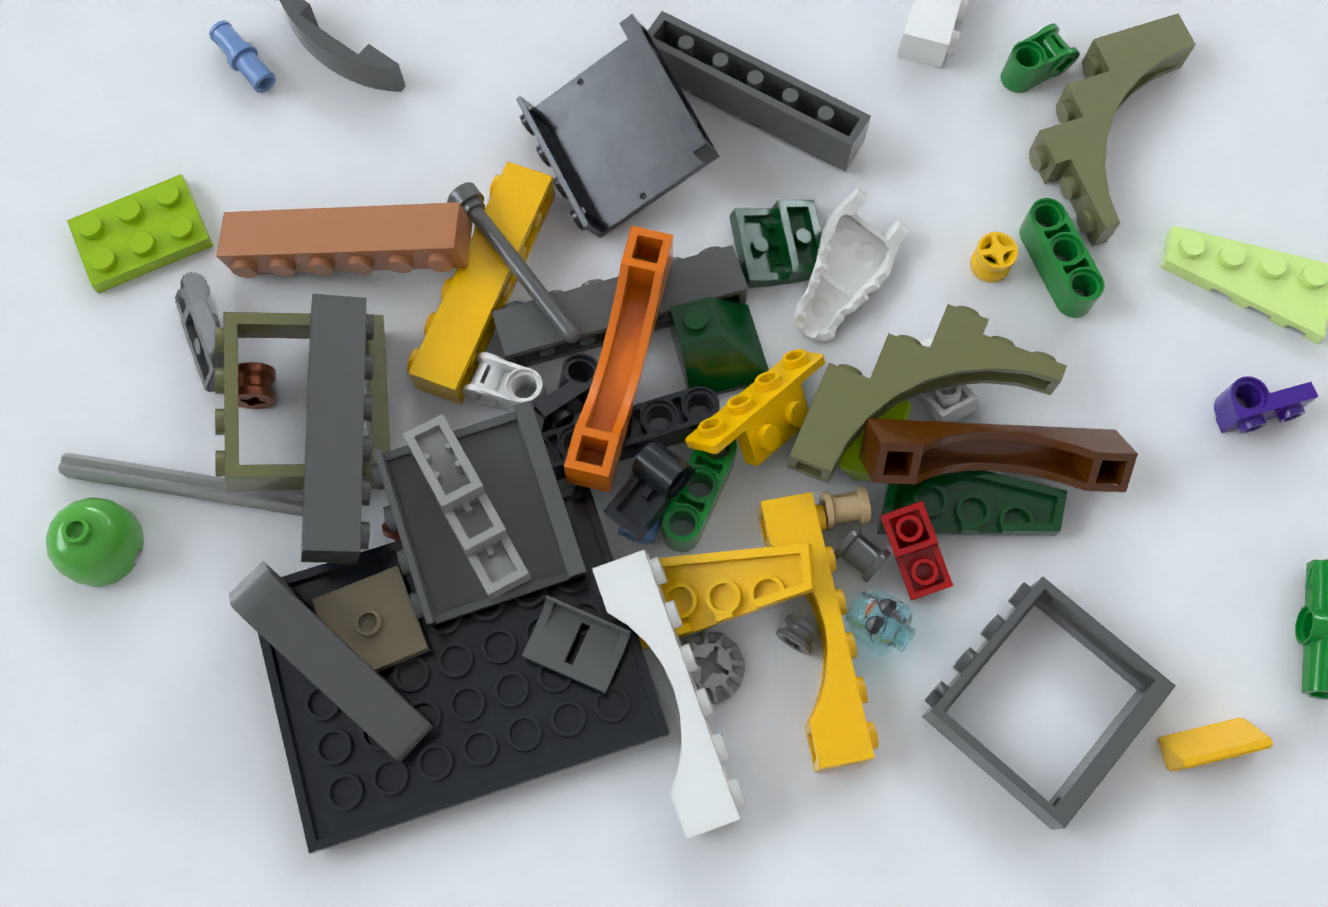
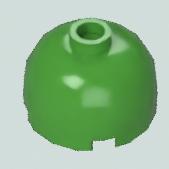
M95 497L74 501L60 510L51 521L45 540L47 555L54 567L72 581L91 587H102L116 583L129 574L136 565L133 561L137 557L138 550L142 551L144 545L142 526L132 512L112 500Z

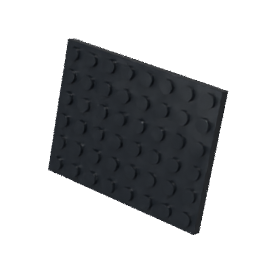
M575 485L560 490L587 575L434 626L427 625L425 617L419 620L431 651L377 672L434 726L401 762H398L258 633L310 854L669 736V730L638 634L627 624L607 613L592 570L614 560L590 488ZM398 540L360 552L357 563H324L281 578L293 589L296 596L317 615L312 599L397 565L400 567L396 550L403 548L402 542ZM412 575L404 576L409 593L415 592L416 588ZM547 595L631 631L632 636L606 694L522 657L541 615ZM582 624L565 661L566 663L573 665L590 628L589 626Z

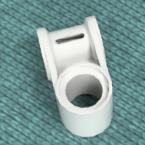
M487 352L478 354L476 358L478 367L470 384H465L462 390L466 397L476 403L488 407H496L508 412L515 411L513 405L529 400L533 407L535 403L547 396L544 383L537 371L506 361L497 355ZM524 388L536 389L535 393L528 398L517 397Z

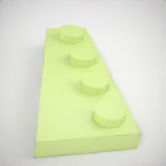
M1172 226L1167 232L1161 263L1162 269L1207 291L1214 288L1228 295L1231 298L1230 302L1244 309L1251 306L1269 315V321L1283 328L1290 325L1304 332V338L1316 344L1325 338L1328 320V263L1178 226Z

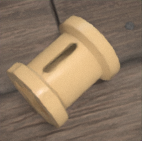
M865 486L857 487L855 492L831 495L828 491L820 492V504H822L826 516V530H833L837 524L860 522L862 526L870 524L871 505Z

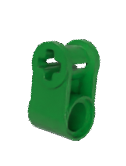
M1055 23L1049 24L1036 34L1013 46L1000 74L1001 82L1009 91L1014 93L1026 92L1047 79L1065 72L1076 62L1080 53L1076 47L1070 48L1059 35L1060 29Z

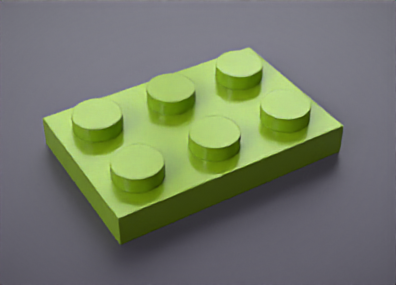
M182 174L67 220L91 286L98 293L214 246L189 185Z

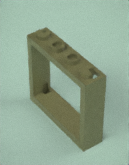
M223 312L224 328H215L214 330L215 354H224V368H215V394H224V409H215V435H224L225 450H215L216 477L225 476L226 492L304 490L305 464L239 465L238 338L310 339L311 313ZM374 315L373 340H366L365 354H373L372 380H365L366 394L372 395L373 405L371 421H367V433L372 438L370 463H363L362 478L371 480V489H377L370 468L371 464L377 463L373 450L380 448L384 453L390 451L384 315Z

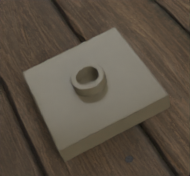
M398 565L312 599L317 616L376 672L431 651L420 620L415 615L408 587Z

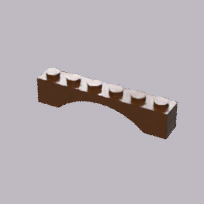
M867 418L859 458L872 483L918 484L928 478L946 473L1000 471L1040 477L1084 491L1126 492L1138 453L1114 429Z

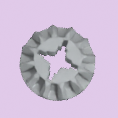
M702 631L687 637L682 646L689 643L697 661L698 659L707 660L709 654L712 655L713 650H717L716 665L722 668V671L728 673V675L712 673L703 685L700 683L702 680V668L698 666V670L691 672L697 690L705 687L711 704L722 702L731 697L740 687L745 672V660L738 644L734 643L723 633Z

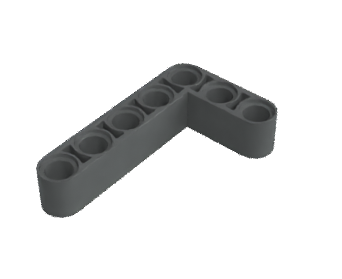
M264 561L229 593L231 607L398 762H401L434 728L415 707L296 596L293 589Z

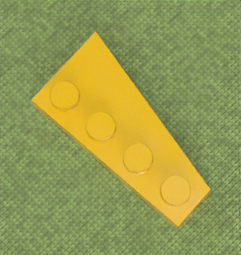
M809 543L659 558L667 578V583L660 585L666 602L674 600L683 626L676 628L679 638L816 591L812 545ZM638 635L642 650L650 649L649 645Z

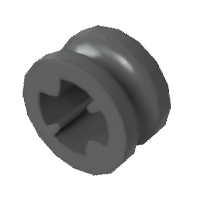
M787 614L784 619L786 627L777 630V637L794 650L810 655L813 650L811 643L819 641L822 636L821 633L805 620L795 615Z

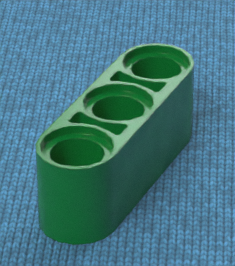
M1041 198L1035 201L1020 226L1019 235L1056 307L1067 317L1079 318L1089 312L1103 293L1104 280L1064 206L1055 199ZM1037 221L1045 223L1048 227L1040 225ZM1054 254L1064 257L1066 261H1061ZM1073 289L1082 291L1086 297L1076 294Z
M736 439L725 447L728 454L721 459L712 458L706 452L694 449L688 464L694 467L696 474L666 509L662 520L663 540L672 550L678 552L689 551L700 541L734 466L737 451ZM701 482L708 485L711 492L704 497H696L689 492L688 488L693 483ZM677 520H685L692 524L694 530L686 536H679L671 531L670 526Z

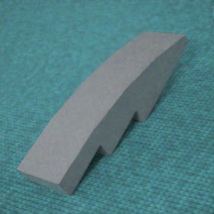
M441 414L403 433L402 435L490 601L530 580L527 568L511 542L507 530L488 498L481 480L445 416Z

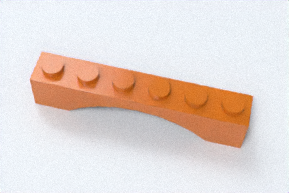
M631 225L620 265L614 301L600 358L587 399L576 422L564 464L567 483L611 492L673 260L674 235Z

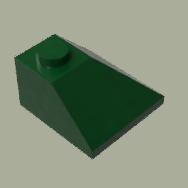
M708 297L669 307V328L687 389L704 386L713 390L716 395L749 387L755 382V378L758 375L769 370L748 304Z

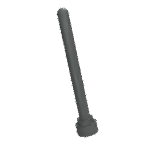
M466 182L456 187L450 193L447 203L459 202L477 229L563 339L568 343L578 341L580 337L579 330L484 211L485 204L483 203L484 196L472 182Z

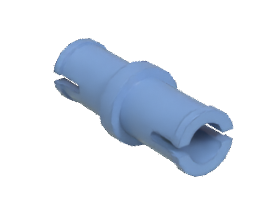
M222 20L214 24L209 31L210 39L227 56V62L235 71H240L256 92L263 93L271 89L276 82V76L258 58L257 49L251 43L245 42L228 21Z

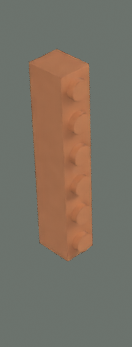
M459 202L224 212L216 257L233 274L243 278H254L257 274H275L282 277H291L295 273L310 272L328 276L334 272L341 271L370 274L373 270L409 273L412 269H432L438 272H448L452 268L468 267L472 221Z

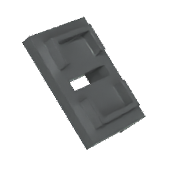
M547 595L541 615L522 657L606 694L632 634L627 629ZM582 624H585L590 628L573 665H570L565 661Z

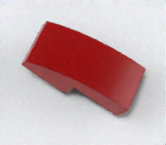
M923 501L880 516L911 601L954 586Z

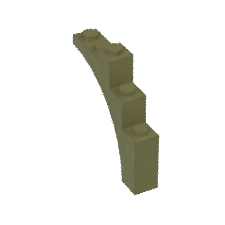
M1179 13L1093 39L1082 60L1083 72L1086 78L1067 84L1056 104V113L1061 124L1039 130L1029 150L1031 166L1035 171H1039L1044 184L1060 180L1062 195L1066 200L1070 201L1077 215L1078 227L1083 234L1087 235L1092 247L1106 243L1120 224L1109 195L1105 170L1107 137L1115 112L1140 88L1155 78L1181 68L1196 45Z
M948 304L930 348L921 346V343L911 336H895L888 333L870 378L862 376V372L847 364L836 366L828 363L790 453L787 468L828 484L844 453L865 430L867 418L879 419L888 410L918 395L956 385L978 383L1011 385L1051 395L1062 381L1067 365L1056 362V359L1050 354L1039 351L1029 352L1016 347L1011 340L1005 337H989L984 335L983 333L989 319L980 316L976 310L970 307H955Z

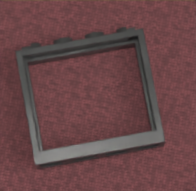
M1042 576L1031 586L1023 582L1012 594L1008 602L1013 608L1004 618L997 614L980 633L986 640L977 651L969 647L956 661L953 668L958 674L948 685L943 681L939 682L924 701L930 707L923 714L922 718L1051 830L1066 828L1176 685ZM1034 605L1136 689L1133 696L1050 801H1047L946 713Z

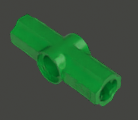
M1313 559L1306 563L1305 606L1298 613L1295 624L1297 642L1303 645L1302 693L1307 694L1308 697L1328 699V559Z

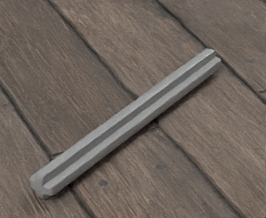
M69 452L62 455L61 463L58 466L59 473L67 478L303 516L304 491L226 492L225 478Z

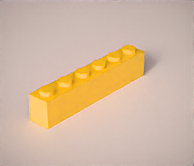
M507 161L502 174H496L490 186V199L484 211L526 263L556 197L553 177ZM475 225L470 241L468 267L457 268L454 276H449L444 282L440 306L436 313L432 312L427 318L424 328L425 338L420 348H415L412 351L407 363L408 374L416 389L462 405L465 395L462 393L465 384H470L478 367L476 358L479 353L486 352L495 332L496 324L492 311L499 310L508 303L518 281Z

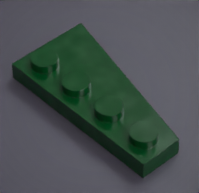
M989 471L953 472L928 478L918 484L888 483L881 515L923 501L935 535L1056 536L1061 531L1067 490ZM880 517L877 534H886Z

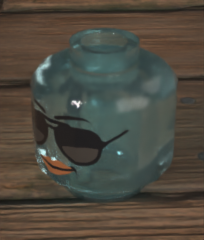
M876 589L870 593L863 591L854 600L846 615V621L849 622V632H852L854 639L880 656L888 655L895 648L902 652L909 645L916 632V629L910 626L913 619L912 609L883 589Z

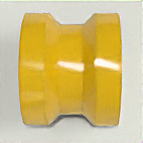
M1002 232L985 234L979 240L970 260V268L973 274L979 280L987 283H996L1003 280L1017 259L1018 246L1009 235ZM986 257H991L992 259H994L996 261V264L987 260Z

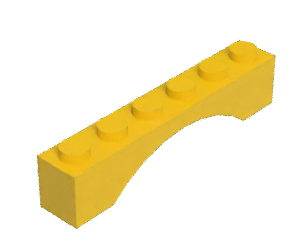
M813 492L761 501L758 509V518L765 547L809 543L812 545L816 591L807 593L804 596L812 608L819 632L822 635L820 639L823 654L821 685L814 709L805 725L814 772L869 762L875 758L873 750L879 748L878 736L874 723L872 721L866 722L862 704L868 703L867 689L863 677H856L852 659L857 658V648L852 632L845 633L842 615L847 614L846 601L842 589H835L832 572H836L837 566L832 546L825 547L822 530L827 528L822 504L815 505Z

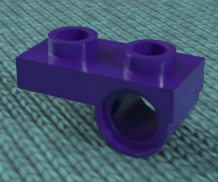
M1245 376L1237 379L1215 399V420L1221 433L1239 429L1241 434H1246L1264 427L1267 424L1266 421L1278 418L1279 422L1283 423L1306 413L1304 407L1319 396L1312 382L1270 393L1267 386L1261 380ZM1236 396L1241 398L1247 407L1242 406L1237 401Z

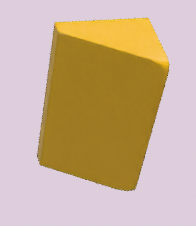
M1234 718L1158 738V744L1167 770H1171V772L1270 749L1274 745L1268 735L1244 718Z

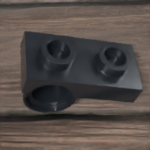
M575 353L564 360L558 389L533 406L541 433L569 425L575 415L582 411L598 365V361L585 353ZM574 378H578V379H582V380L585 381V382H577V381H574L573 379H574Z
M656 441L649 443L639 453L632 466L633 475L603 510L607 517L639 541L644 538L696 474L693 466Z

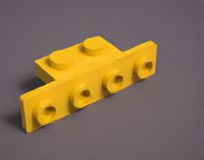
M795 349L784 354L781 361L767 372L758 375L754 383L740 394L730 398L727 404L712 417L703 420L698 425V428L685 438L688 448L717 454L737 438L745 463L759 466L801 429L809 411L801 383L826 363L824 355L806 352L803 349Z

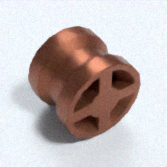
M259 362L238 364V407L265 409L275 404V393L271 390V384L276 378L274 367Z

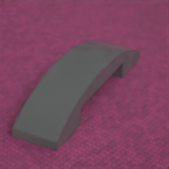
M280 0L287 19L301 44L328 69L350 81L374 89L401 92L406 87L397 62L370 44L357 54L319 28L311 5L305 0Z

